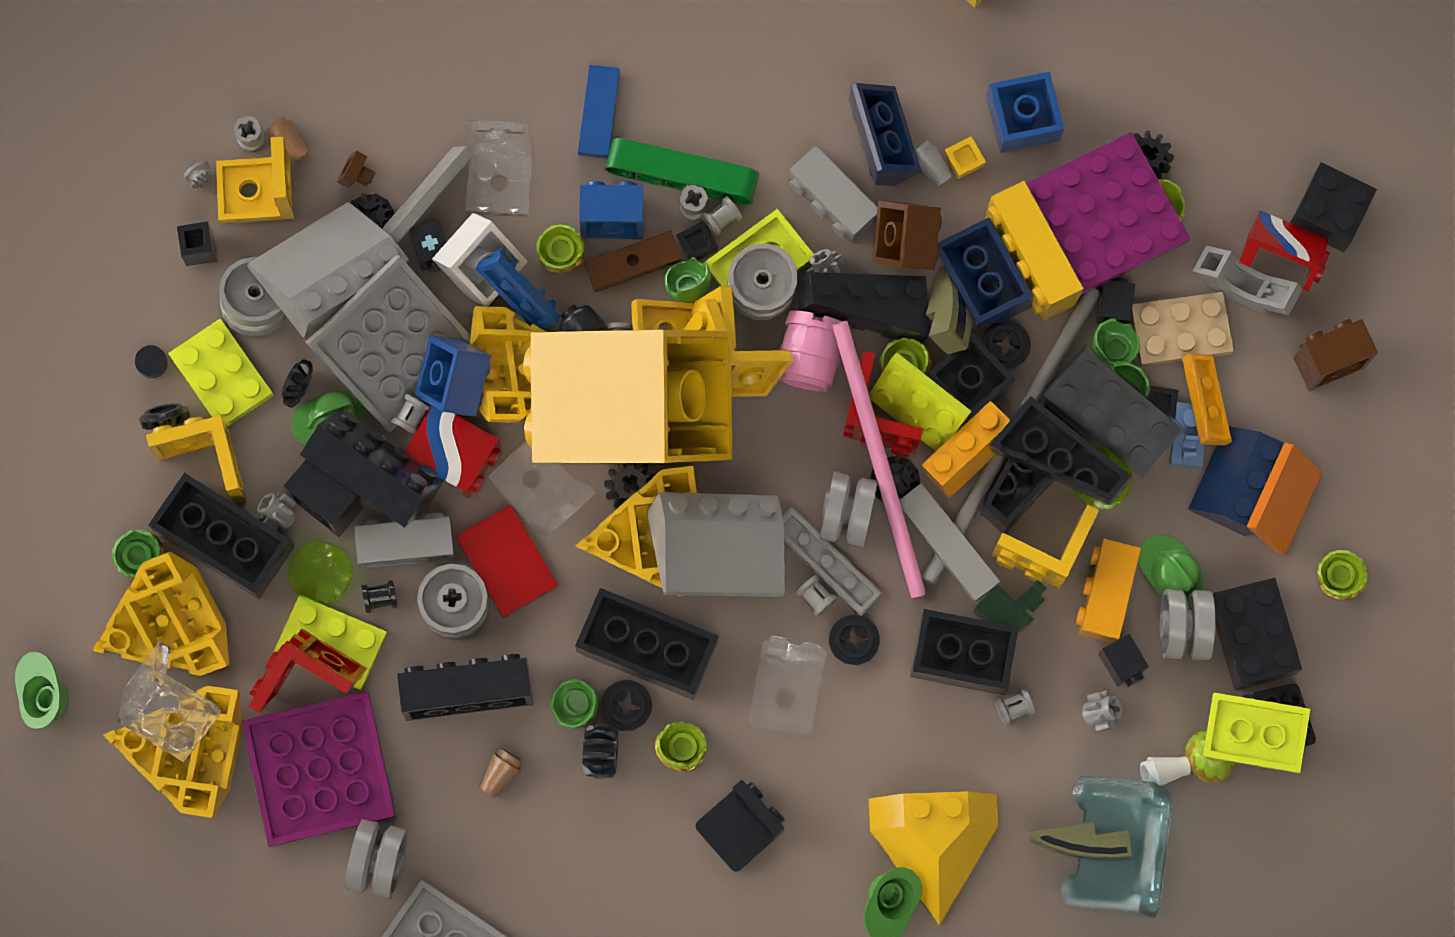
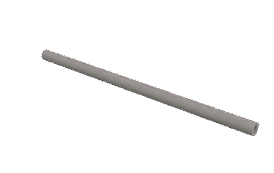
M1092 289L1082 295L1016 413L1030 396L1038 402L1041 401L1045 394L1044 391L1049 387L1101 295L1098 290ZM997 454L982 470L953 521L963 535L1007 458ZM934 554L922 575V580L933 586L936 585L946 567L936 554Z

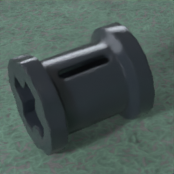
M389 580L387 584L368 587L366 584L361 585L366 613H370L372 609L386 606L398 608L393 580Z

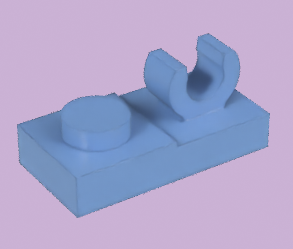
M1177 402L1175 420L1182 425L1183 431L1172 442L1170 466L1201 469L1203 467L1204 444H1200L1192 404Z

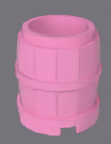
M789 311L785 321L787 329L779 350H790L793 362L779 381L804 390L827 392L828 387H831L837 368L841 362L840 351L832 325L842 321L828 316L823 318L813 316L814 313Z

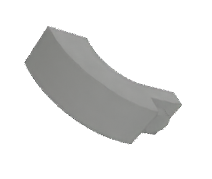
M1206 245L1192 271L1213 290L1223 292L1224 297L1266 315L1273 311L1289 316L1302 291L1301 286L1296 282L1258 272L1251 267L1239 263V259L1232 251Z

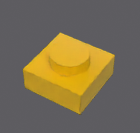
M972 136L948 147L943 153L958 179L984 167L986 164Z

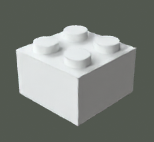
M472 213L432 258L469 299L487 307L499 293L475 270L478 262L490 258L493 251L501 248L506 249L504 257L507 260L513 258L517 260L515 269L518 272L528 262L492 221L475 213Z

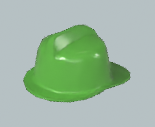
M341 390L324 394L307 401L297 409L292 418V433L296 440L305 446L317 425L339 409L355 414L359 418V422L364 424L366 416L364 406L350 392Z
M1155 535L1148 538L1142 544L1139 554V566L1161 597H1163L1165 589H1182L1188 602L1189 596L1194 590H1202L1204 585L1202 570L1184 544L1177 538L1169 535Z
M40 652L26 654L17 664L15 671V685L21 717L27 726L33 729H43L50 725L53 720L62 719L69 703V694L65 685L57 679L54 665L46 655Z
M905 867L893 868L876 877L871 883L868 890V902L864 911V925L871 937H900L905 930L922 895L920 879L913 870Z

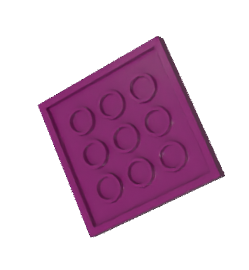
M1132 132L1026 183L1083 287L1081 295L1188 243L1191 239Z
M368 691L242 720L268 847L358 827L362 819L379 822L396 818Z

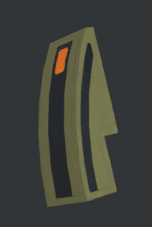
M943 265L938 269L926 315L933 321L929 337L948 355L967 349L971 332V314Z
M1094 822L1029 832L1031 842L1066 856L1098 861L1132 859L1128 830L1096 835Z

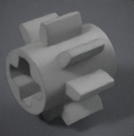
M829 249L818 251L810 258L812 268L808 269L807 273H843L842 270L848 266L841 254L838 255L836 251L831 252Z
M280 491L276 495L269 493L261 499L257 506V512L262 515L259 517V520L274 530L278 528L285 530L292 525L297 513L292 509L296 502Z
M1108 690L1087 695L1089 702L1085 703L1082 707V715L1085 722L1090 726L1095 725L1097 732L1117 727L1116 720L1122 716V705L1116 696H1109Z

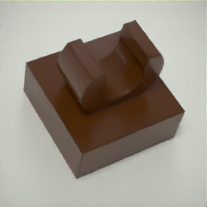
M359 151L352 153L337 183L346 188L353 185L355 181L364 186H367L368 183L371 184L376 172L363 166L368 156Z

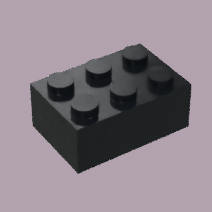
M1275 577L1213 593L1215 625L1234 690L1293 676L1302 670Z
M924 609L921 615L910 677L1005 695L1009 686L1019 627Z

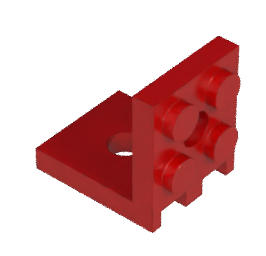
M863 351L860 366L866 386L868 387L875 353ZM852 396L843 437L861 441L860 445L867 447ZM875 417L884 447L890 448L893 454L899 456H909L910 453L916 455L923 428Z
M301 628L298 634H294L290 641H286L277 652L275 651L265 665V668L269 671L264 674L262 679L259 678L249 693L253 696V699L248 707L258 713L267 707L278 695L296 663L346 694L362 678L367 668Z

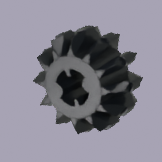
M1150 130L1145 132L1144 137L1138 133L1133 134L1143 154L1147 157L1146 159L1157 179L1161 180L1162 173H1169L1171 167L1168 163L1174 159V155L1168 152L1171 144L1160 143L1163 137L1162 134H1158L1155 139L1151 138Z
M618 463L620 472L614 469L608 471V475L613 480L604 481V487L611 489L605 495L607 500L616 499L613 504L614 509L619 508L633 494L653 479L654 473L645 475L648 471L647 464H643L639 469H636V463H630V468H626L624 463ZM631 481L636 482L637 490L635 492L632 489L631 493L625 491L626 482H629V484H631Z
M597 724L588 725L586 728L582 752L583 771L586 776L604 779L613 778L615 775L619 751L618 731L615 726Z

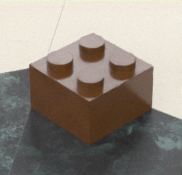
M878 200L872 263L899 268L935 270V264L939 257L937 246L938 234L942 226L941 207Z
M1347 319L1336 324L1334 331L1326 334L1323 331H1318L1305 338L1306 342L1299 346L1300 350L1294 356V361L1308 390L1311 391L1365 369L1378 354V351L1363 319L1353 323L1351 319Z

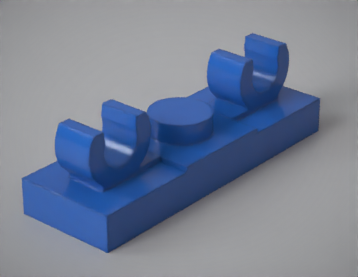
M505 248L493 251L490 258L478 262L475 270L530 326L534 324L542 329L557 324L560 315L554 310L556 301L554 299L546 301L543 298L546 291L544 289L537 290L522 273L520 274L515 269L517 260L515 258L507 260L504 257Z

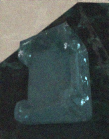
M1080 776L1079 784L1074 788V802L1078 803L1079 808L1084 811L1083 824L1094 822L1096 835L1128 830L1132 859L1098 861L1078 858L1077 873L1071 874L1068 880H1064L1062 884L1063 904L1097 911L1155 918L1159 912L1171 818L1172 797L1170 791L1151 781Z

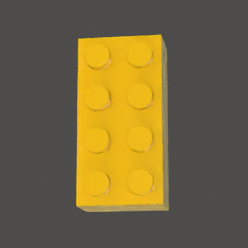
M1025 181L991 196L984 219L990 218L1033 295L1032 312L1035 315L1039 314L1042 321H1045L1075 306L1083 291V287Z

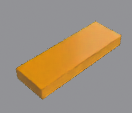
M1188 353L1182 357L1200 444L1226 446L1232 440L1213 355Z

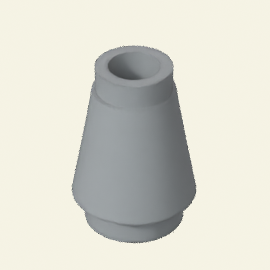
M927 140L915 149L921 172L938 187L953 176L949 172V168L936 144L932 145Z

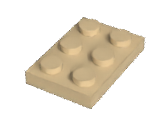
M1223 292L1133 304L1131 318L1133 329L1140 338V351L1138 353L1140 367L1180 362L1182 357L1188 353L1217 357L1231 355L1234 352Z

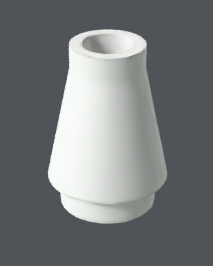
M1186 756L1148 757L1147 761H1143L1140 764L1141 777L1146 787L1153 786L1158 788L1182 776L1190 775L1191 772L1190 763Z

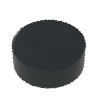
M145 346L135 356V366L139 373L146 378H157L167 369V357L163 350L157 346Z

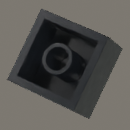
M1321 162L1314 172L1290 223L1329 239L1327 245L1345 252L1351 244L1377 189Z
M973 333L970 335L967 349L948 354L926 374L927 377L972 411L963 423V426L990 401L993 404L1012 388L1015 378Z
M305 460L284 484L289 497L337 537L344 533L363 510L359 500L360 496L308 460Z

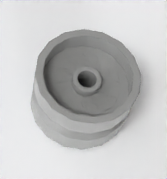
M754 244L742 249L733 259L728 272V286L732 287L733 307L743 316L753 320H771L782 315L791 306L797 287V269L792 258L782 248L771 244ZM757 280H760V282H762V283H764V282L767 281V283H766V284H759V283L757 282Z
M257 257L241 259L229 266L221 277L219 288L220 309L225 322L236 332L253 337L270 334L279 328L286 318L283 311L247 267V264Z
M834 471L830 490L826 491L821 514L823 524L819 539L836 542L840 537L842 524L848 525L845 538L847 545L863 548L877 480L861 477L857 482L855 495H850L849 491L852 481L850 474Z
M450 563L436 567L425 576L419 586L417 603L422 619L431 632L443 639L460 640L471 637L486 622L489 615L490 601L485 583L475 571L465 565ZM458 599L455 607H450V600Z
M1165 589L1160 611V647L1163 659L1180 660L1185 654L1187 647L1188 654L1192 660L1209 661L1212 656L1215 638L1213 593L1211 590H1194L1187 602V597L1182 589Z
M362 819L356 831L349 856L345 888L363 893L369 886L373 875V894L378 897L391 899L404 865L408 830L390 826L385 831L380 844L381 828L379 823Z

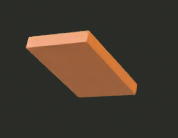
M1289 443L1283 444L1247 524V527L1276 554L1284 556L1322 475V472L1294 444Z

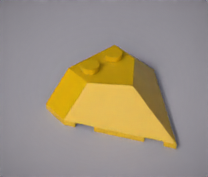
M475 306L470 345L491 355L490 371L485 378L482 390L483 397L478 411L488 422L519 423L527 418L531 412V383L525 376L523 366L525 354L531 347V333L546 331L534 324L529 326L514 317L516 313L506 307Z
M694 466L659 471L653 479L633 494L575 546L662 588L647 512L659 492L698 493Z
M171 551L141 564L136 573L137 575L108 621L102 636L92 649L94 652L103 654L106 651L121 654V658L167 669L176 667L189 670V674L197 676L205 675L229 664L227 629L224 618L197 567Z
M205 686L189 697L171 702L131 721V724L121 729L103 734L180 813L214 819L230 792L243 730L240 691Z
M962 791L906 793L869 798L871 834L880 843L896 868H908L913 870L919 877L922 885L920 900L931 913L936 923L940 925L999 826L997 794Z

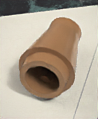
M284 117L279 118L265 132L269 137L268 141L270 143L271 137H284L290 156L297 163L302 161L311 151L292 121H287Z
M500 748L498 753H493L479 788L495 798L498 792L520 771L519 766L522 760L504 748Z

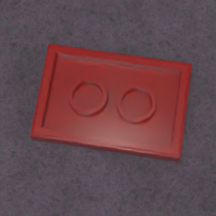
M511 505L456 535L457 541L476 573L485 583L486 590L503 619L558 587L556 580Z

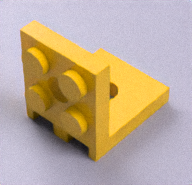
M271 137V157L216 161L218 220L220 224L295 219L292 195H294L291 177L292 159L284 137ZM245 184H255L258 187L257 193L252 197L242 196L241 189Z
M720 286L693 303L636 299L631 302L633 330H658L659 325L666 327L668 330H683L704 299H716L727 331H731V342L735 349L736 337L732 287Z
M704 299L683 330L727 331L717 300ZM731 342L732 397L767 396L793 362L790 350L735 351Z
M221 415L204 420L203 417L190 418L184 421L185 425L173 428L171 425L159 426L153 429V433L146 435L148 446L158 461L215 446L227 493L234 504L247 501L230 431L222 420Z
M1090 505L1086 506L1060 560L1005 533L1001 534L991 556L996 558L995 562L1006 569L1013 570L1015 567L1025 572L1024 576L1035 583L1041 584L1044 581L1060 589L1076 560L1099 509Z

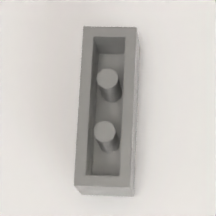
M817 146L813 147L789 169L788 179L790 181L788 184L791 189L799 196L804 195L811 202L810 207L821 218L825 216L833 224L831 226L833 231L841 239L847 238L853 243L876 222L878 207Z
M443 513L427 514L425 519L414 520L405 528L394 520L392 523L382 524L380 520H366L362 522V526H354L357 563L360 570L455 560L452 522L450 517H444Z

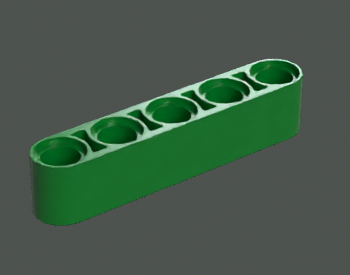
M622 138L612 140L605 167L608 173L619 177L680 191L687 186L696 185L706 191L707 197L722 200L727 196L733 203L743 205L752 204L759 178V172L749 167Z

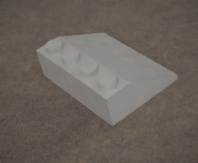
M347 202L249 262L247 267L301 336L305 338L324 325L395 255L400 256L407 265L409 258L388 233L351 203Z
M658 493L647 514L664 595L784 596V521L778 496Z

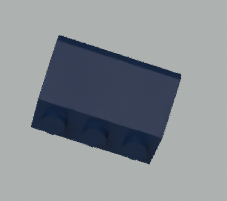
M864 83L851 85L849 101L853 111L852 115L857 124L861 145L865 151L870 167V175L875 185L896 186L920 173L921 168L896 87Z
M989 217L938 242L939 258L977 326L1004 322L1032 308L1033 295Z
M1229 426L1232 442L1226 446H1216L1188 510L1246 536L1250 531L1247 524L1284 442L1259 431Z

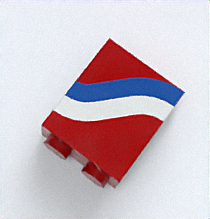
M1260 210L1247 236L1239 263L1251 267L1261 247L1308 267V273L1302 290L1309 292L1313 281L1319 284L1326 269L1325 264L1330 252L1325 250L1329 239Z
M431 406L405 449L411 454L412 459L421 465L434 469L439 478L461 490L463 496L467 499H470L473 492L476 494L480 492L486 481V477L483 475L489 465L494 467L502 454V450L499 449L501 445L498 438L453 413L442 412L434 406Z

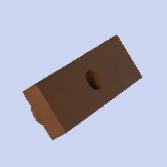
M670 230L584 262V266L593 290L596 293L681 262L682 257ZM635 259L638 261V264L631 266L628 264V261Z

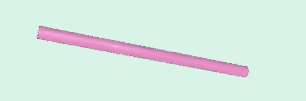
M848 321L839 322L832 325L910 596L911 598L920 597L926 594L849 324Z

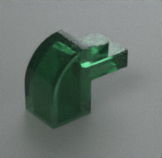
M1037 580L1015 601L997 584L975 607L973 613L981 620L1019 627L1018 633L1030 627L1035 620L1027 611L1029 610L1034 613L1045 602L1042 595L1047 588Z

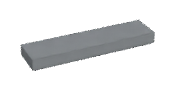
M466 146L452 147L382 229L398 243L471 159L473 153Z
M922 483L899 500L904 515L974 603L1000 584V580Z
M793 507L783 515L784 545L814 574H817L857 615L863 616L883 596V593L829 541L819 539L820 533Z

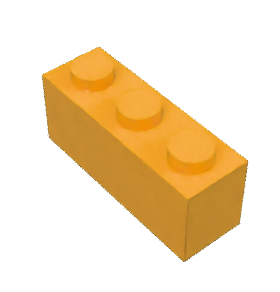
M990 401L921 465L927 477L950 498L997 455L991 451L990 444L1008 424L1010 419Z
M1105 538L1099 547H1093L1090 564L1095 565L1092 577H1086L1082 594L1087 595L1085 607L1079 606L1075 625L1080 626L1078 635L1108 643H1114L1119 640L1141 548Z

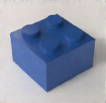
M1050 71L989 84L986 98L1000 153L1060 141L1064 126Z
M590 181L587 185H580L579 222L582 239H643V185H637L631 181L619 182L618 185H605L601 181Z
M430 335L415 396L442 412L476 417L477 409L483 397L482 390L485 378L490 371L491 355L462 340Z

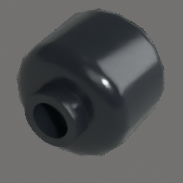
M572 305L561 315L563 321L559 326L560 332L605 331L604 321L589 305L580 307Z

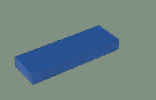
M589 65L578 155L608 159L620 68Z

